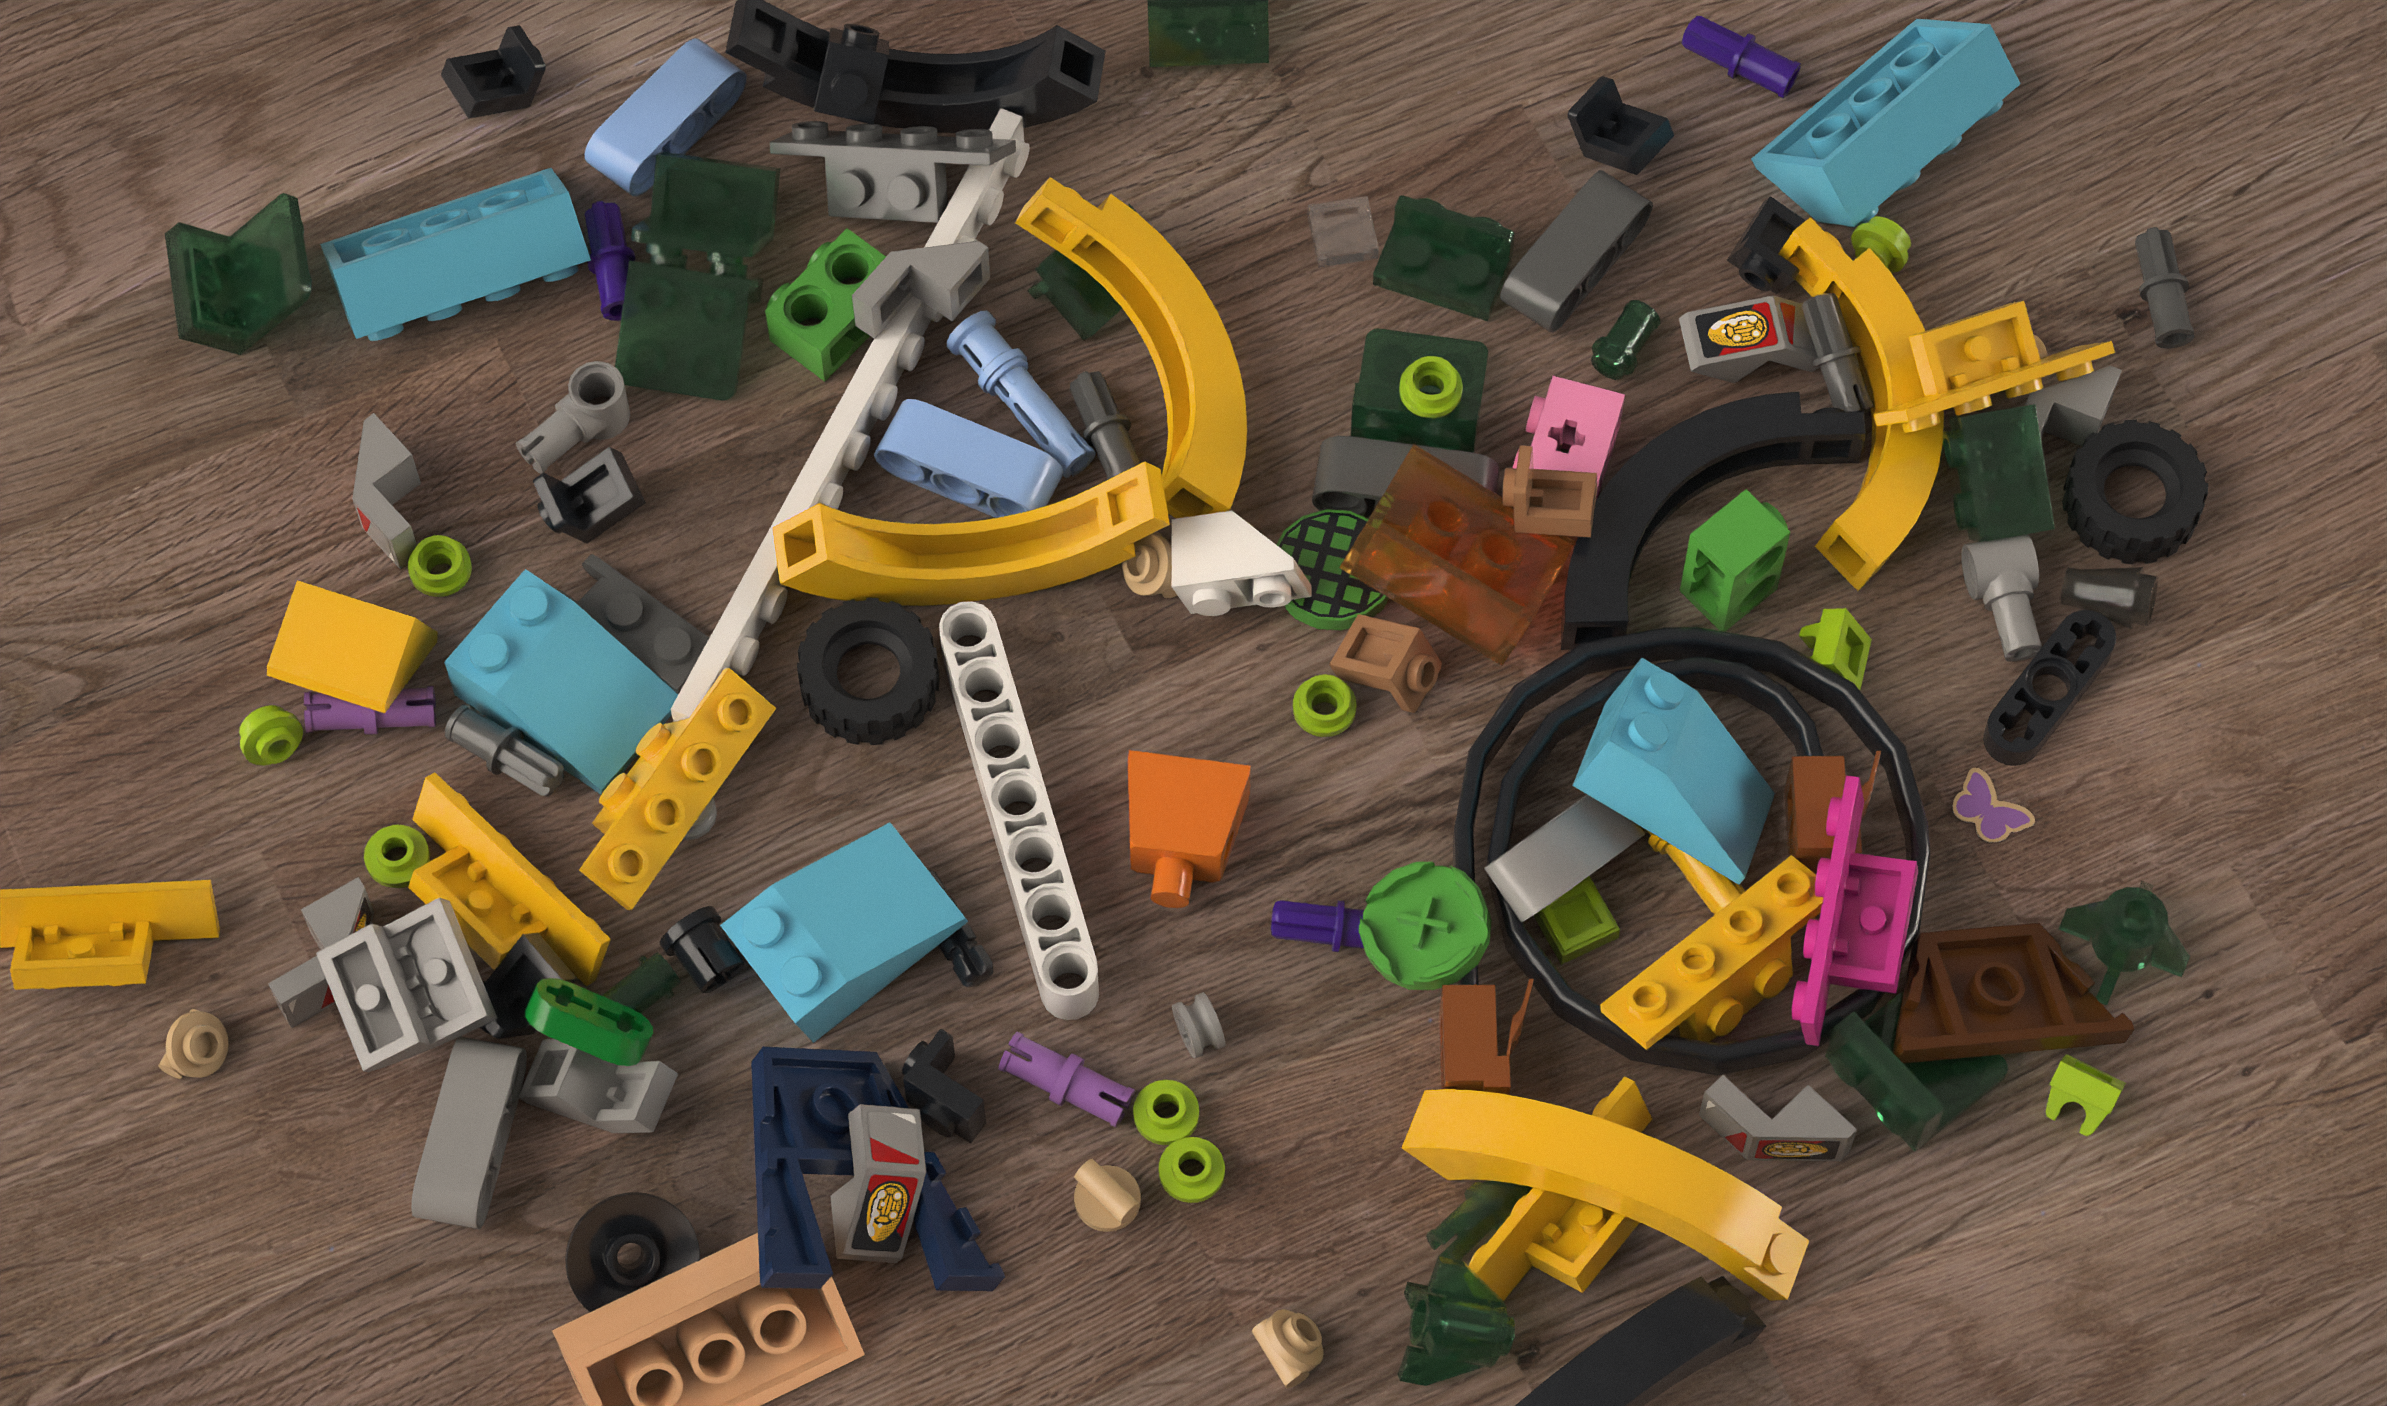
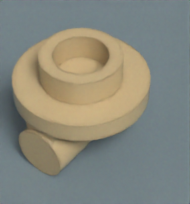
M1158 532L1134 542L1136 556L1122 562L1123 575L1128 587L1134 593L1143 596H1154L1157 594H1162L1164 598L1178 596L1172 588V548L1169 542Z
M191 1009L189 1013L180 1016L169 1029L166 1039V1053L158 1067L163 1072L178 1079H181L183 1075L202 1078L216 1072L223 1064L228 1052V1035L222 1022L210 1013Z
M1093 1159L1088 1160L1079 1168L1074 1176L1078 1181L1074 1192V1204L1080 1219L1089 1227L1103 1232L1117 1231L1129 1225L1137 1216L1141 1205L1140 1188L1135 1178L1120 1167L1111 1165L1100 1166Z
M1281 1309L1252 1329L1253 1335L1287 1389L1303 1382L1309 1376L1308 1372L1313 1370L1323 1360L1324 1352L1321 1344L1322 1336L1320 1330L1304 1314Z

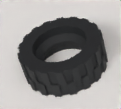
M2137 419L2125 420L2124 423L2116 425L2113 422L2104 425L2102 430L2096 434L2092 432L2085 438L2082 448H2078L2073 456L2063 488L2065 491L2062 500L2063 511H2067V523L2071 530H2075L2080 536L2079 541L2087 548L2092 547L2098 551L2099 556L2108 560L2110 557L2118 559L2124 564L2133 565L2134 562L2141 561L2148 564L2157 562V559L2166 555L2168 558L2178 551L2182 543L2186 544L2192 537L2208 495L2209 483H2205L2207 471L2204 462L2200 463L2197 457V450L2191 443L2188 445L2181 439L2182 435L2173 429L2168 431L2160 427L2159 423L2151 421L2140 423L2137 422ZM2125 466L2146 468L2156 474L2162 481L2166 492L2165 503L2158 512L2149 517L2131 518L2124 516L2114 510L2106 499L2104 484L2107 477L2115 470Z
M866 597L864 601L852 599L844 601L842 606L835 609L831 607L823 612L822 618L816 623L812 622L806 630L807 637L804 642H800L798 649L799 663H797L801 696L804 705H808L810 717L816 724L820 723L823 725L825 732L834 738L837 736L845 738L847 743L859 745V742L879 745L883 744L882 741L892 738L895 741L906 736L905 732L913 727L916 729L924 722V715L927 711H932L936 702L935 691H939L940 683L936 647H934L931 632L928 627L924 628L922 626L920 617L913 611L909 613L902 609L901 604L891 600L890 603L879 601V598ZM865 644L879 645L888 649L895 655L900 665V675L895 686L886 694L871 699L859 698L849 694L843 689L837 678V669L842 657L851 649Z

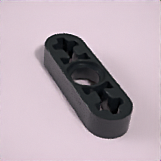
M2079 610L2069 614L2062 621L1990 713L1984 730L1983 741L1987 752L1992 758L2005 765L2018 766L2031 761L2109 662L2116 643V631L2107 617L2096 611ZM2087 633L2093 635L2096 638L2095 645L2086 647L2074 666L2067 658L2072 652L2076 638L2082 639ZM2040 675H2054L2065 683L2067 695L2062 699L2054 701L2043 699L2034 691L2032 681ZM2024 709L2033 715L2028 722L2023 738L2017 737L2013 742H2009L2002 737L2005 728L2011 729L2017 724L2023 715Z

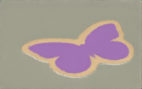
M1980 768L1969 770L1963 784V791L1959 792L1953 800L1955 816L1961 821L1975 823L1977 835L1986 842H2000L2005 840L2010 832L2021 831L2033 826L2035 823L2034 815L2025 807L2005 801H1998L1991 778Z

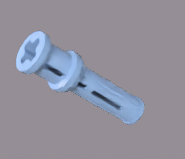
M980 311L966 318L949 335L947 348L952 354L964 357L978 374V385L985 393H989L992 396L998 395L1005 402L1037 444L1059 462L1063 468V476L1065 478H1069L1070 475L1075 476L1083 471L1093 461L1096 452L1077 433L1050 397L1034 381L1027 371V356L1019 348L1012 349L995 329L996 319L989 311Z

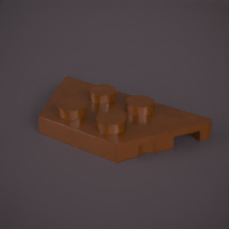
M2040 923L1922 932L1911 950L1892 1057L1895 1064L2121 1044L2126 1043L2135 1029L2132 1021L2124 1013L2114 1018L2090 992L2095 982L2078 964L2070 961L2063 954L2061 945Z

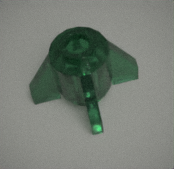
M2141 881L2139 887H2125L2115 891L2106 900L2067 908L2058 930L2087 941L2090 940L2092 935V947L2098 959L2108 967L2096 999L2101 1004H2108L2121 972L2137 971L2145 968L2152 961L2151 966L2182 977L2187 967L2190 955L2169 926L2168 912L2163 902L2152 893L2154 886L2152 884Z
M1438 1256L1428 1286L1407 1282L1404 1296L1410 1309H1413L1410 1319L1409 1336L1411 1344L1414 1346L1407 1345L1397 1374L1400 1381L1427 1386L1483 1367L1491 1368L1496 1364L1500 1356H1506L1509 1353L1515 1335L1514 1318L1507 1315V1307L1504 1301L1464 1261Z

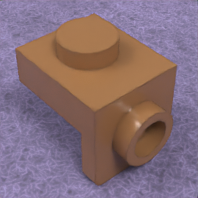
M1520 445L1517 468H1506L1503 481V506H1514L1515 532L1591 537L1597 494V473L1534 469L1533 446Z

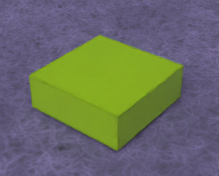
M1590 876L1533 915L1561 965L1619 938L1620 928Z

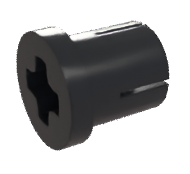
M713 906L703 907L687 915L673 925L659 942L668 956L677 957L702 993L712 992L727 983L722 972L731 980L745 965L718 926L721 922V917Z

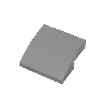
M437 898L383 927L370 924L316 952L362 1070L365 1072H371L416 1056L497 1019L459 922L448 900Z

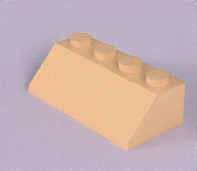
M758 1233L552 1330L586 1406H761L865 1355L832 1276L821 1289L761 1288Z

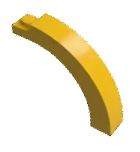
M1049 177L1024 205L1015 223L1069 258L1099 282L1122 307L1145 342L1158 372L1167 410L1168 439L1162 481L1168 514L1177 519L1229 511L1240 485L1246 456V400L1237 359L1230 338L1215 306L1183 258L1136 211L1112 194L1097 208L1083 199L1075 190L1065 187Z
M1810 217L1792 232L1778 254L1800 269L1795 280L1812 297L1824 293H1834L1837 296L1853 347L1860 346L1861 353L1856 354L1870 399L1874 405L1871 408V452L1861 488L1853 504L1832 523L1815 545L1821 554L1859 591L1881 569L1915 525L1929 498L1938 472L1942 451L1944 410L1938 412L1941 423L1913 432L1904 433L1901 423L1876 426L1873 414L1925 397L1908 337L1924 332L1925 329L1906 293L1889 269L1870 248L1853 261L1844 252L1840 242L1829 232L1823 231Z
M1144 461L1078 495L1031 511L1004 517L961 523H899L864 518L818 503L774 526L772 529L779 581L784 586L805 593L843 601L852 599L864 601L868 597L879 598V601L890 603L891 600L902 606H927L1016 596L1087 577L1135 557L1134 542L1170 525L1161 469Z
M1425 1090L1402 1145L1403 1150L1448 1181L1488 1180L1519 1184L1563 1194L1629 1217L1701 1253L1769 1301L1788 1300L1809 1244L1807 1238L1779 1219L1782 1206L1731 1174L1679 1148L1631 1128L1558 1105L1506 1094L1475 1090Z

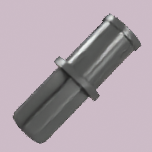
M2157 227L2149 228L2145 233L2138 235L2135 241L2144 282L2139 288V293L2142 300L2147 301L2155 330L2156 345L2166 349L2181 347L2190 343L2195 337L2184 294L2189 288V283L2186 276L2180 274L2171 233L2168 230H2159Z
M1824 293L1809 298L1803 302L1802 310L1818 359L1812 362L1814 367L1820 366L1833 408H1840L1845 412H1861L1874 407L1856 354L1861 353L1860 346L1853 347L1837 296L1834 293Z
M1099 371L1080 373L1078 378L1070 383V392L1086 427L1083 432V438L1089 446H1094L1106 473L1107 480L1141 464L1128 433L1131 428V422L1126 415L1120 414L1102 373Z
M463 704L457 708L448 720L445 728L446 739L457 743L486 761V767L491 773L498 775L504 772L541 796H550L562 784L565 777L562 763L526 742L523 732L518 728L511 727L505 729L476 711L469 704Z

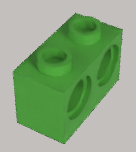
M848 228L832 243L826 242L813 253L807 269L792 284L785 283L781 285L771 296L765 310L770 341L825 382L870 337V335L855 326L852 294L886 256ZM851 277L863 279L861 282L851 285L841 283V281ZM810 318L823 320L813 326L800 324L802 321Z
M1745 489L1690 534L1680 592L1719 631L1726 632L1778 589L1790 536L1787 523L1781 513L1767 502L1760 503Z

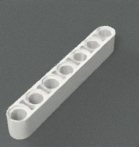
M973 601L959 602L947 609L939 623L945 671L1041 1000L1046 1010L1055 1017L1064 1020L1079 1019L1088 1015L1093 1010L1099 998L1098 968L1095 952L996 620L991 611L982 604ZM965 635H975L983 639L979 644L968 647L956 643L959 638ZM981 690H991L999 694L996 699L990 702H979L971 698ZM1000 745L1010 746L1016 750L1013 755L1006 758H995L987 754L990 749ZM1017 801H1023L1033 806L1029 812L1023 815H1013L1003 810L1008 804ZM1030 858H1041L1050 863L1045 870L1040 872H1028L1020 867L1024 861ZM1047 915L1061 916L1068 921L1062 928L1057 930L1042 929L1036 924ZM1064 973L1079 974L1085 979L1080 986L1073 989H1064L1053 983L1058 976Z

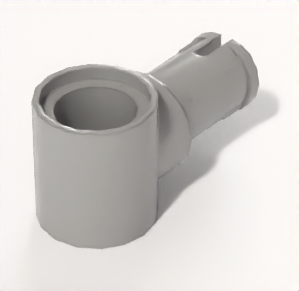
M601 361L588 362L578 367L570 377L568 383L569 394L555 404L556 412L527 436L516 442L519 453L529 465L535 460L532 464L534 470L540 474L544 473L551 464L579 441L588 443L591 439H610L622 433L630 419V410L623 376L616 367ZM605 396L611 398L603 404H588L590 400L596 397Z
M2024 533L1964 544L1961 552V562L1968 593L1973 600L1983 599L1985 609L1993 611L2005 660L2021 661L2036 656L2042 648V644L2029 601L2034 597L2033 589L2038 587L2039 567L2036 551L2030 536Z

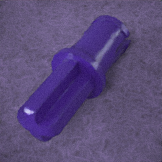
M1696 16L1692 19L1683 34L1682 45L1684 48L1728 69V77L1735 79L1737 75H1740L1778 94V97L1782 99L1790 92L1801 69V63L1793 62L1755 43V35L1749 33L1746 37H1743L1702 16Z
M597 201L592 203V208L586 210L584 214L592 252L589 255L591 260L587 261L589 271L596 274L601 300L600 308L603 317L612 321L629 319L638 314L641 309L631 269L636 262L635 253L631 248L627 247L620 207L615 202L604 203L603 201Z
M1280 900L1275 902L1272 910L1271 935L1276 939L1332 945L1331 949L1333 952H1339L1340 946L1364 948L1359 934L1360 916L1363 920L1364 910L1345 908V902L1338 900L1336 907Z

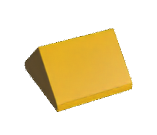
M297 580L267 665V676L386 713L437 643L438 632L415 617Z

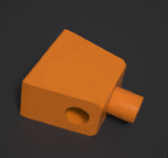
M1129 750L1131 870L1137 873L1154 875L1150 897L1154 903L1168 908L1186 907L1190 900L1192 880L1214 883L1222 879L1249 802L1250 765Z

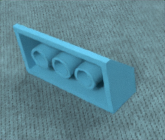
M1916 19L1759 151L1751 160L1757 170L1817 222L1856 227L1875 217L1879 211L1878 206L1895 191L1902 190L1913 184L1920 177V170L1937 155L1944 154L1955 148L1962 140L1961 135L1973 124L1997 112L2003 105V99L2021 83L1990 24Z
M552 168L320 244L355 338L368 336L370 341L392 337L403 331L402 323L426 316L428 321H437L451 317L462 310V303L483 296L486 301H498L508 298L521 290L519 284L539 277H543L545 282H553L570 277L579 271L578 264L591 260L569 191Z

